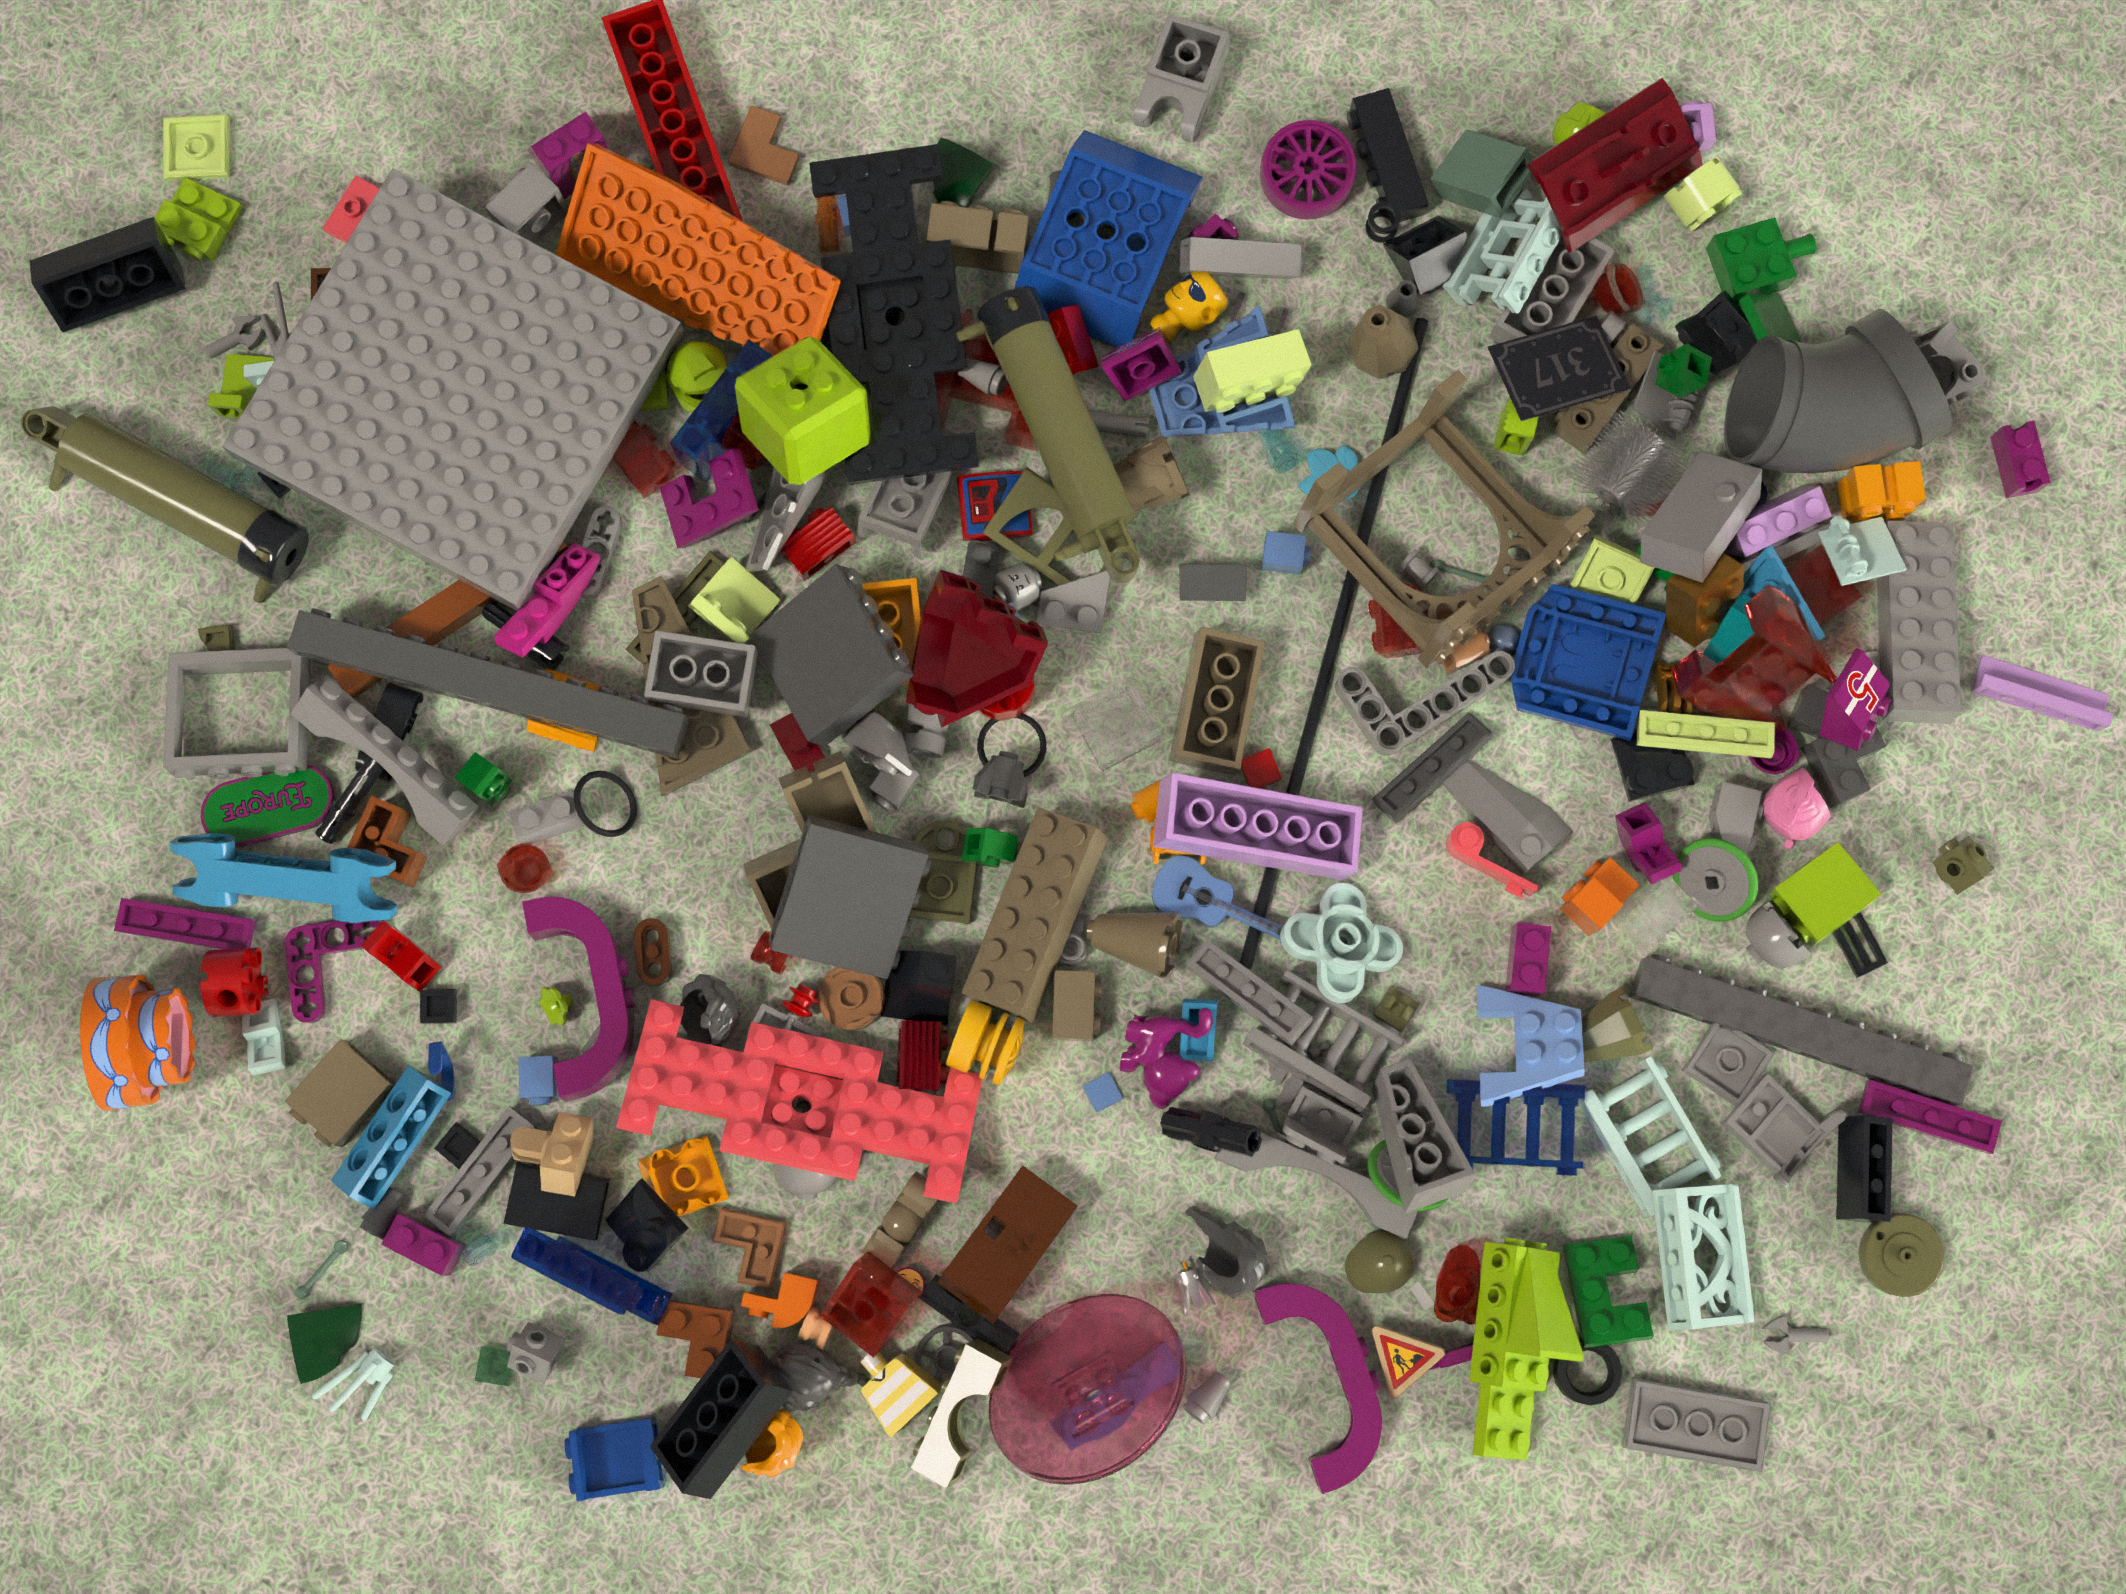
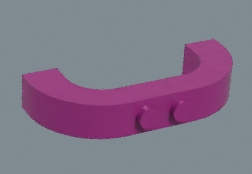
M541 897L522 901L527 931L535 941L561 935L571 936L582 941L587 950L600 1016L599 1036L594 1045L583 1055L553 1063L559 1097L565 1102L587 1097L608 1085L621 1071L630 1054L634 1036L631 1008L636 1007L633 990L631 987L626 988L624 976L629 975L628 963L625 955L620 956L617 943L610 930L592 910L581 903L562 897Z
M1283 1283L1254 1290L1253 1294L1264 1325L1289 1317H1303L1315 1323L1326 1338L1349 1406L1351 1421L1348 1433L1339 1445L1329 1451L1308 1457L1321 1494L1341 1488L1356 1479L1367 1468L1377 1451L1381 1438L1382 1415L1375 1392L1381 1390L1375 1371H1368L1364 1359L1369 1356L1363 1336L1357 1338L1353 1325L1343 1309L1329 1296L1314 1288Z

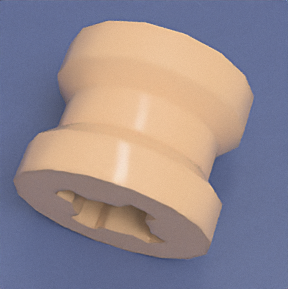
M811 1307L797 1338L802 1341H813L817 1348L823 1350L837 1318L831 1315L825 1317L819 1313L818 1309Z

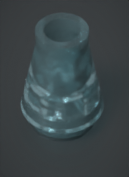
M1278 429L1258 431L1271 469H1275L1276 473L1280 474L1291 470L1298 464V450Z

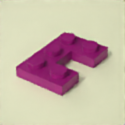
M732 448L708 461L717 492L701 501L698 499L695 485L690 475H682L659 487L677 548L690 547L759 511L741 450Z

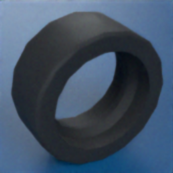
M1580 1338L1579 1342L1582 1351H1593L1605 1361L1608 1370L1605 1383L1596 1391H1580L1572 1385L1568 1378L1567 1369L1570 1360L1555 1359L1553 1366L1555 1384L1562 1394L1573 1402L1590 1406L1604 1403L1615 1395L1621 1385L1623 1371L1620 1359L1608 1345L1583 1348L1582 1339Z

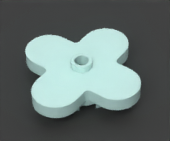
M1336 883L1329 887L1321 897L1319 915L1297 913L1287 920L1280 933L1282 946L1288 954L1294 958L1312 961L1317 964L1316 979L1318 988L1328 1000L1336 1003L1349 1002L1360 993L1364 986L1365 970L1374 972L1388 971L1399 962L1403 954V944L1398 934L1387 926L1371 923L1370 919L1367 918V903L1363 893L1349 883Z

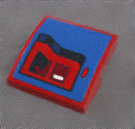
M1022 471L987 472L957 477L963 541L992 540L983 531L1022 475ZM1030 509L1010 519L1000 532L1008 537L1031 536L1033 530Z

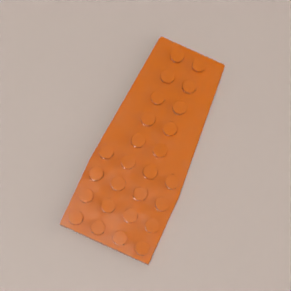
M587 143L555 255L670 317L684 321V324L695 329H705L714 333L713 336L738 342L743 344V348L751 351L758 350L772 357L805 337H814L821 341L841 282L839 278L681 184L599 144Z

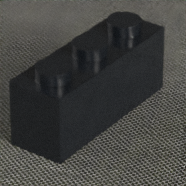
M1869 1115L1847 1116L1838 1125L1836 1220L1861 1223L1891 1222L1892 1118Z

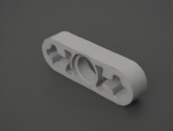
M611 506L598 507L592 513L582 543V547L588 550L596 544L603 545L606 548V554L597 566V568L601 569L599 572L595 570L591 578L595 585L594 587L588 586L586 591L583 592L582 598H593L601 592L621 531V516ZM607 514H610L611 519L615 522L614 525H607L604 533L606 537H611L609 541L599 536H593L594 533L601 535L603 527L598 520L600 518L605 519Z

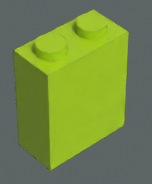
M1837 842L1776 886L1769 895L1772 898V904L1776 907L1777 914L1782 917L1786 916L1793 925L1792 928L1799 936L1798 940L1802 943L1807 942L1812 948L1874 903L1882 894L1841 844Z

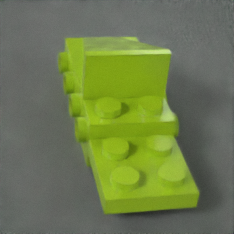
M1507 1237L1504 1238V1244L1484 1242L1469 1382L1480 1383L1472 1455L1527 1460L1530 1447L1531 1419L1534 1411V1391L1546 1392V1383L1549 1376V1358L1583 1362L1582 1348L1558 1278L1560 1252L1547 1251L1546 1243Z

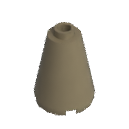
M1181 913L1098 914L1096 919H1091L1088 924L1087 939L1091 940L1092 947L1159 978L1168 979L1175 968V965L1169 964L1170 959L1173 958L1175 952L1179 953L1183 921L1178 919L1181 916Z

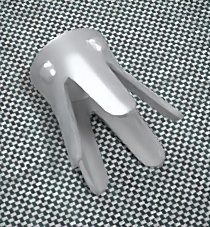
M1183 1261L1185 1272L1175 1275L1180 1287L1182 1315L1189 1313L1188 1304L1190 1297L1196 1309H1201L1203 1306L1201 1296L1209 1307L1211 1303L1216 1305L1215 1300L1202 1280L1199 1268L1188 1270L1186 1262Z

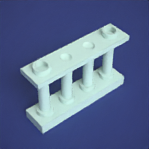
M1650 1056L1639 1061L1644 1069L1643 1072L1603 1095L1600 1093L1595 1094L1594 1090L1591 1089L1575 1097L1644 1217L1655 1215L1652 1190L1678 1188L1702 1173H1705L1708 1180H1716L1721 1177L1718 1168L1721 1166L1716 1155L1710 1149H1705L1665 1080L1668 1078L1665 1068L1658 1060L1654 1061ZM1652 1083L1662 1101L1620 1125L1618 1123L1613 1124L1606 1113L1609 1111V1106ZM1669 1113L1679 1131L1637 1155L1635 1153L1630 1154L1624 1144L1627 1141L1626 1137ZM1687 1143L1697 1161L1655 1185L1653 1183L1648 1184L1641 1173L1644 1171V1166Z

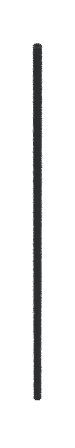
M1416 318L1413 331L1418 343V350L1406 371L1401 372L1381 446L1398 434L1428 325V320L1424 318ZM1389 465L1372 477L1357 532V536L1366 546L1368 545ZM1348 570L1345 575L1286 790L1287 794L1299 796L1356 589L1357 579ZM1265 867L1253 913L1263 918H1266L1279 869ZM1249 926L1239 962L1250 970L1252 969L1262 932Z

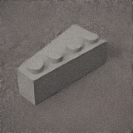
M1411 1058L1381 1068L1373 1084L1372 1091L1404 1213L1406 1214L1464 1193L1475 1173Z

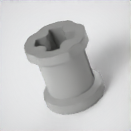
M1414 549L1398 566L1396 572L1405 574L1417 585V590L1422 592L1440 570L1437 567L1432 568L1418 556L1419 552Z

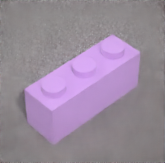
M1802 485L1755 507L1727 546L1728 555L1747 557L1831 517L1832 515L1821 486Z

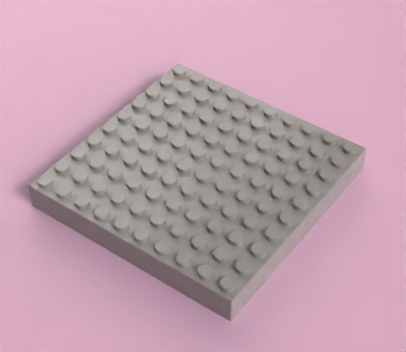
M392 168L222 447L236 460L518 611L534 592L533 584L547 570L663 372L671 354L684 336L683 328L680 321Z

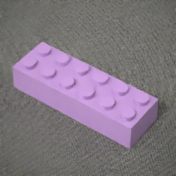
M1171 773L1159 783L1153 847L1343 880L1358 872L1363 807Z

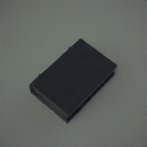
M518 1161L515 1167L503 1224L593 1241L598 1240L609 1188L607 1181H610V1178L596 1176L592 1173H583L575 1197L541 1191L540 1164Z

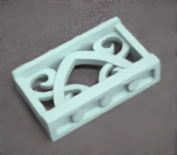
M1738 1184L1652 1190L1668 1330H1690L1753 1323V1302ZM1698 1195L1694 1210L1688 1208L1687 1196ZM1711 1197L1712 1207H1709L1703 1215L1705 1203ZM1702 1233L1709 1239L1718 1253L1717 1262L1708 1279L1702 1269L1695 1264L1693 1250L1698 1246ZM1713 1296L1719 1303L1724 1304V1313L1716 1307ZM1705 1304L1711 1317L1701 1318L1700 1306Z

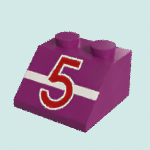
M1160 327L1148 331L1122 346L1114 348L1109 353L1103 355L1100 362L1124 402L1182 373L1173 349Z
M1855 649L1828 693L1820 736L1856 751L1859 750L1864 740L1870 741L1878 725L1875 721L1878 716L1885 717L1892 702V699L1887 697L1890 683L1863 650Z

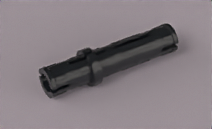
M369 755L338 801L332 802L329 807V814L322 825L316 830V835L324 842L333 844L347 822L354 820L356 809L384 770ZM367 775L368 778L366 779L360 790L357 792V794H355V790L360 785L364 777ZM346 803H349L348 807L341 815L339 820L336 821L337 816L340 814Z

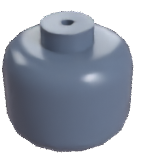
M1508 624L1494 625L1488 634L1489 648L1492 649L1491 653L1504 651L1513 656L1516 653L1520 640L1518 631Z

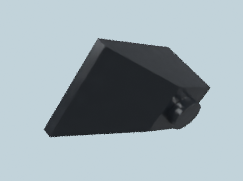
M1438 215L1383 243V246L1402 279L1412 281L1416 285V292L1421 295L1437 290L1440 284L1449 280L1467 240L1466 231Z
M900 950L898 965L895 970L891 969L889 977L886 979V999L881 1017L909 1021L942 1022V1025L947 1026L957 963L956 956L926 951Z

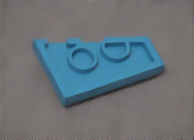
M1770 545L1765 548L1744 573L1743 590L1735 599L1738 600L1744 593L1777 614L1776 619L1771 627L1776 629L1773 636L1801 661L1825 635L1773 546Z

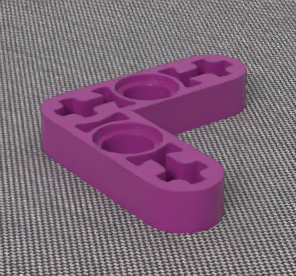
M379 920L360 923L332 921L298 926L288 932L285 939L291 1010L297 1020L312 1024L318 1022L325 1013L320 955L363 949L361 945L367 938L364 936L353 937L355 944H351L352 934L349 926L353 925L352 930L355 932L366 930V924H370L372 928L376 929L381 923ZM340 928L344 932L343 942L336 947L330 946L327 940L329 932L332 929ZM303 933L304 937L310 938V943L304 945L305 955H312L313 959H301L295 962V956L302 957L301 948L294 945V941L298 940L300 934ZM304 966H311L314 970V978L308 984H301L297 978L299 969ZM316 988L315 994L309 993V1001L316 1004L317 1008L312 1010L311 1016L308 1017L307 1013L300 1011L301 1007L306 1005V995H298V990Z

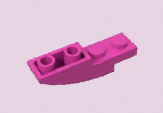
M573 542L533 584L535 593L494 635L496 645L522 658L537 642L545 645L579 601L601 560L600 555Z

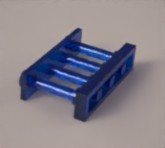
M1447 1079L1446 1093L1455 1095V1101L1458 1102L1457 1142L1472 1169L1473 1164L1556 1168V1175L1577 1176V1169L1586 1170L1585 1162L1574 1161L1575 1107H1579V1101H1587L1588 1087L1586 1085L1556 1084L1542 1089V1086L1523 1091L1521 1096L1515 1097L1524 1098L1523 1104L1527 1105L1525 1159L1505 1158L1506 1104H1510L1509 1096L1494 1100L1492 1105L1491 1157L1470 1156L1472 1102H1476V1096H1480V1081ZM1544 1099L1558 1100V1106H1562L1560 1160L1539 1159L1540 1115Z

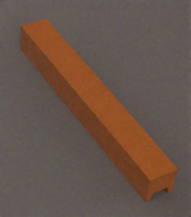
M564 543L559 547L548 568L567 549ZM457 580L386 628L395 631L394 636L406 639L407 634L415 635L427 640L426 645L434 646L481 615L484 607L489 602L499 603V601ZM330 664L327 666L340 687L353 699L382 680L379 677Z

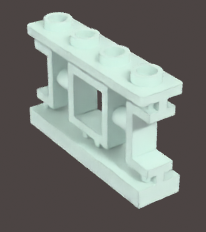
M1524 185L1501 218L1485 213L1482 214L1463 248L1449 280L1443 285V288L1456 303L1463 306L1475 304L1481 291L1493 293L1491 298L1500 309L1508 307L1512 313L1518 314L1562 235V229L1547 198H1545L1544 202L1531 201L1533 196ZM1517 215H1522L1519 222H1514ZM1536 217L1541 218L1537 225L1533 224ZM1511 237L1523 239L1514 256L1502 255ZM1488 268L1492 269L1489 276H1484ZM1506 271L1511 272L1508 279H1502Z

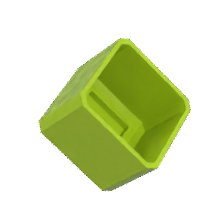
M805 337L736 378L735 392L742 433L789 484L802 485L869 444L870 425L866 389L817 338Z

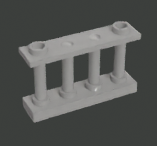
M1286 970L1279 981L1288 987L1284 996L1295 1003L1300 994L1317 1004L1311 1014L1313 1021L1292 1046L1289 1045L1287 1047L1277 1041L1278 1036L1268 1028L1260 1027V1029H1257L1254 1026L1244 1040L1243 1045L1360 1114L1371 1099V1096L1365 1093L1366 1089L1364 1086L1386 1047L1396 1051L1404 1039L1397 1036L1398 1031L1392 1026L1385 1023L1379 1025L1344 1003L1328 1000L1320 992L1319 988L1310 984L1311 980L1303 973L1293 971L1292 973ZM1330 1012L1346 1023L1323 1063L1319 1062L1317 1065L1306 1058L1307 1053L1305 1051L1327 1013ZM1357 1029L1374 1038L1375 1041L1354 1078L1346 1082L1336 1076L1335 1068Z

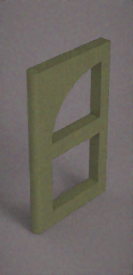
M1026 467L1022 470V475L983 533L1061 585L1069 582L1071 579L1050 566L1049 563L1054 557V551L1059 550L1073 529L1067 514L1038 557L1000 532L1010 519L1029 509L1045 507L1056 509L1066 514L1054 485ZM1120 558L1115 561V565L1117 568L1120 566L1124 558ZM1105 565L1102 566L1100 571L1106 569Z

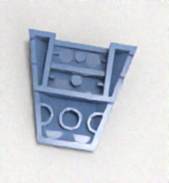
M1260 305L1251 310L1250 314L1239 321L1235 320L1225 326V330L1212 338H1206L1196 344L1197 347L1186 354L1178 355L1176 359L1182 373L1149 389L1159 428L1165 438L1296 428L1289 396L1277 397V394L1267 396L1265 400L1257 404L1247 405L1246 402L1235 404L1234 408L1226 412L1217 413L1216 410L1205 412L1193 378L1207 352L1270 336Z

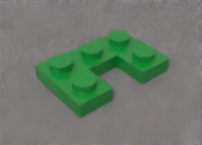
M1632 1236L1564 1244V1258L1583 1348L1651 1340L1654 1334L1647 1302L1612 1306L1606 1280L1607 1276L1638 1272L1639 1266Z

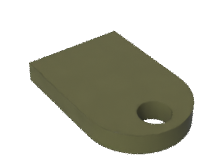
M937 821L925 826L916 835L913 842L925 846L928 857L931 858V864L927 876L921 877L918 886L921 890L920 899L916 908L911 907L909 918L970 924L977 862L961 861L966 828L952 821ZM943 829H950L956 834L954 844L949 847H943L937 842V835Z

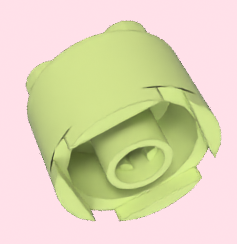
M1717 156L1686 177L1679 184V187H1673L1663 197L1683 225L1692 232L1715 213H1719L1730 205L1742 193L1737 182Z

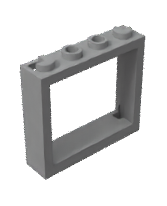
M288 648L169 653L163 768L175 778H186L187 780H194L195 776L208 775V777L214 779H225L229 777V774L260 777L262 773L275 772L277 775L288 776V773H295V771H307L308 729L290 713L307 687L310 686V659L295 655ZM291 671L288 752L182 757L185 675Z

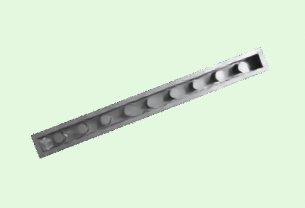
M1652 954L1651 957L1647 956L1640 961L1629 998L1710 1025L1715 1022L1721 1024L1719 1028L1728 1031L1739 1030L1745 1032L1760 1042L1953 1106L1963 1105L1973 1065L1964 1063V1057L1950 1052H1943L1940 1055L1931 1052V1046L1917 1041H1910V1044L1898 1041V1035L1892 1032L1878 1030L1877 1033L1865 1030L1866 1025L1862 1022L1852 1019H1846L1845 1022L1833 1019V1013L1819 1008H1813V1011L1800 1008L1801 1003L1796 1000L1781 997L1779 1001L1767 997L1769 992L1761 988L1749 986L1748 990L1737 987L1735 986L1736 981L1728 977L1719 975L1716 976V979L1703 975L1704 970L1698 967L1684 965L1681 968L1672 965V960L1662 955Z

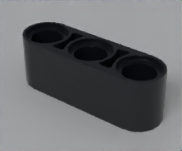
M390 682L382 693L374 717L404 741L406 734L411 733L418 715L415 711L418 704L423 702L424 695L422 692ZM359 750L355 763L356 771L361 768L368 758V755ZM384 769L378 779L389 782L393 777Z

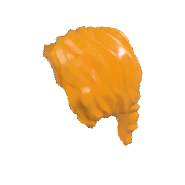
M780 1408L746 1452L745 1456L748 1464L742 1465V1470L749 1473L752 1472L758 1476L766 1474L771 1478L778 1476L782 1470L794 1466L801 1449L803 1434L800 1425L796 1422L795 1418L791 1417L788 1411Z

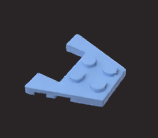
M1477 985L1478 1018H1514L1516 1072L1480 1073L1481 1107L1493 1105L1494 1100L1507 1096L1510 1099L1521 1096L1523 1091L1542 1086V1089L1584 1076L1580 1009Z

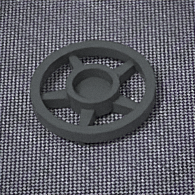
M938 1327L927 1333L917 1347L915 1363L922 1367L921 1355L933 1359L934 1365L937 1368L934 1378L937 1381L943 1373L954 1372L957 1365L954 1363V1358L958 1349L950 1345L948 1332L958 1333L968 1342L974 1340L968 1333L960 1330L958 1327ZM943 1332V1346L938 1348L936 1352L923 1351L924 1345L932 1336Z

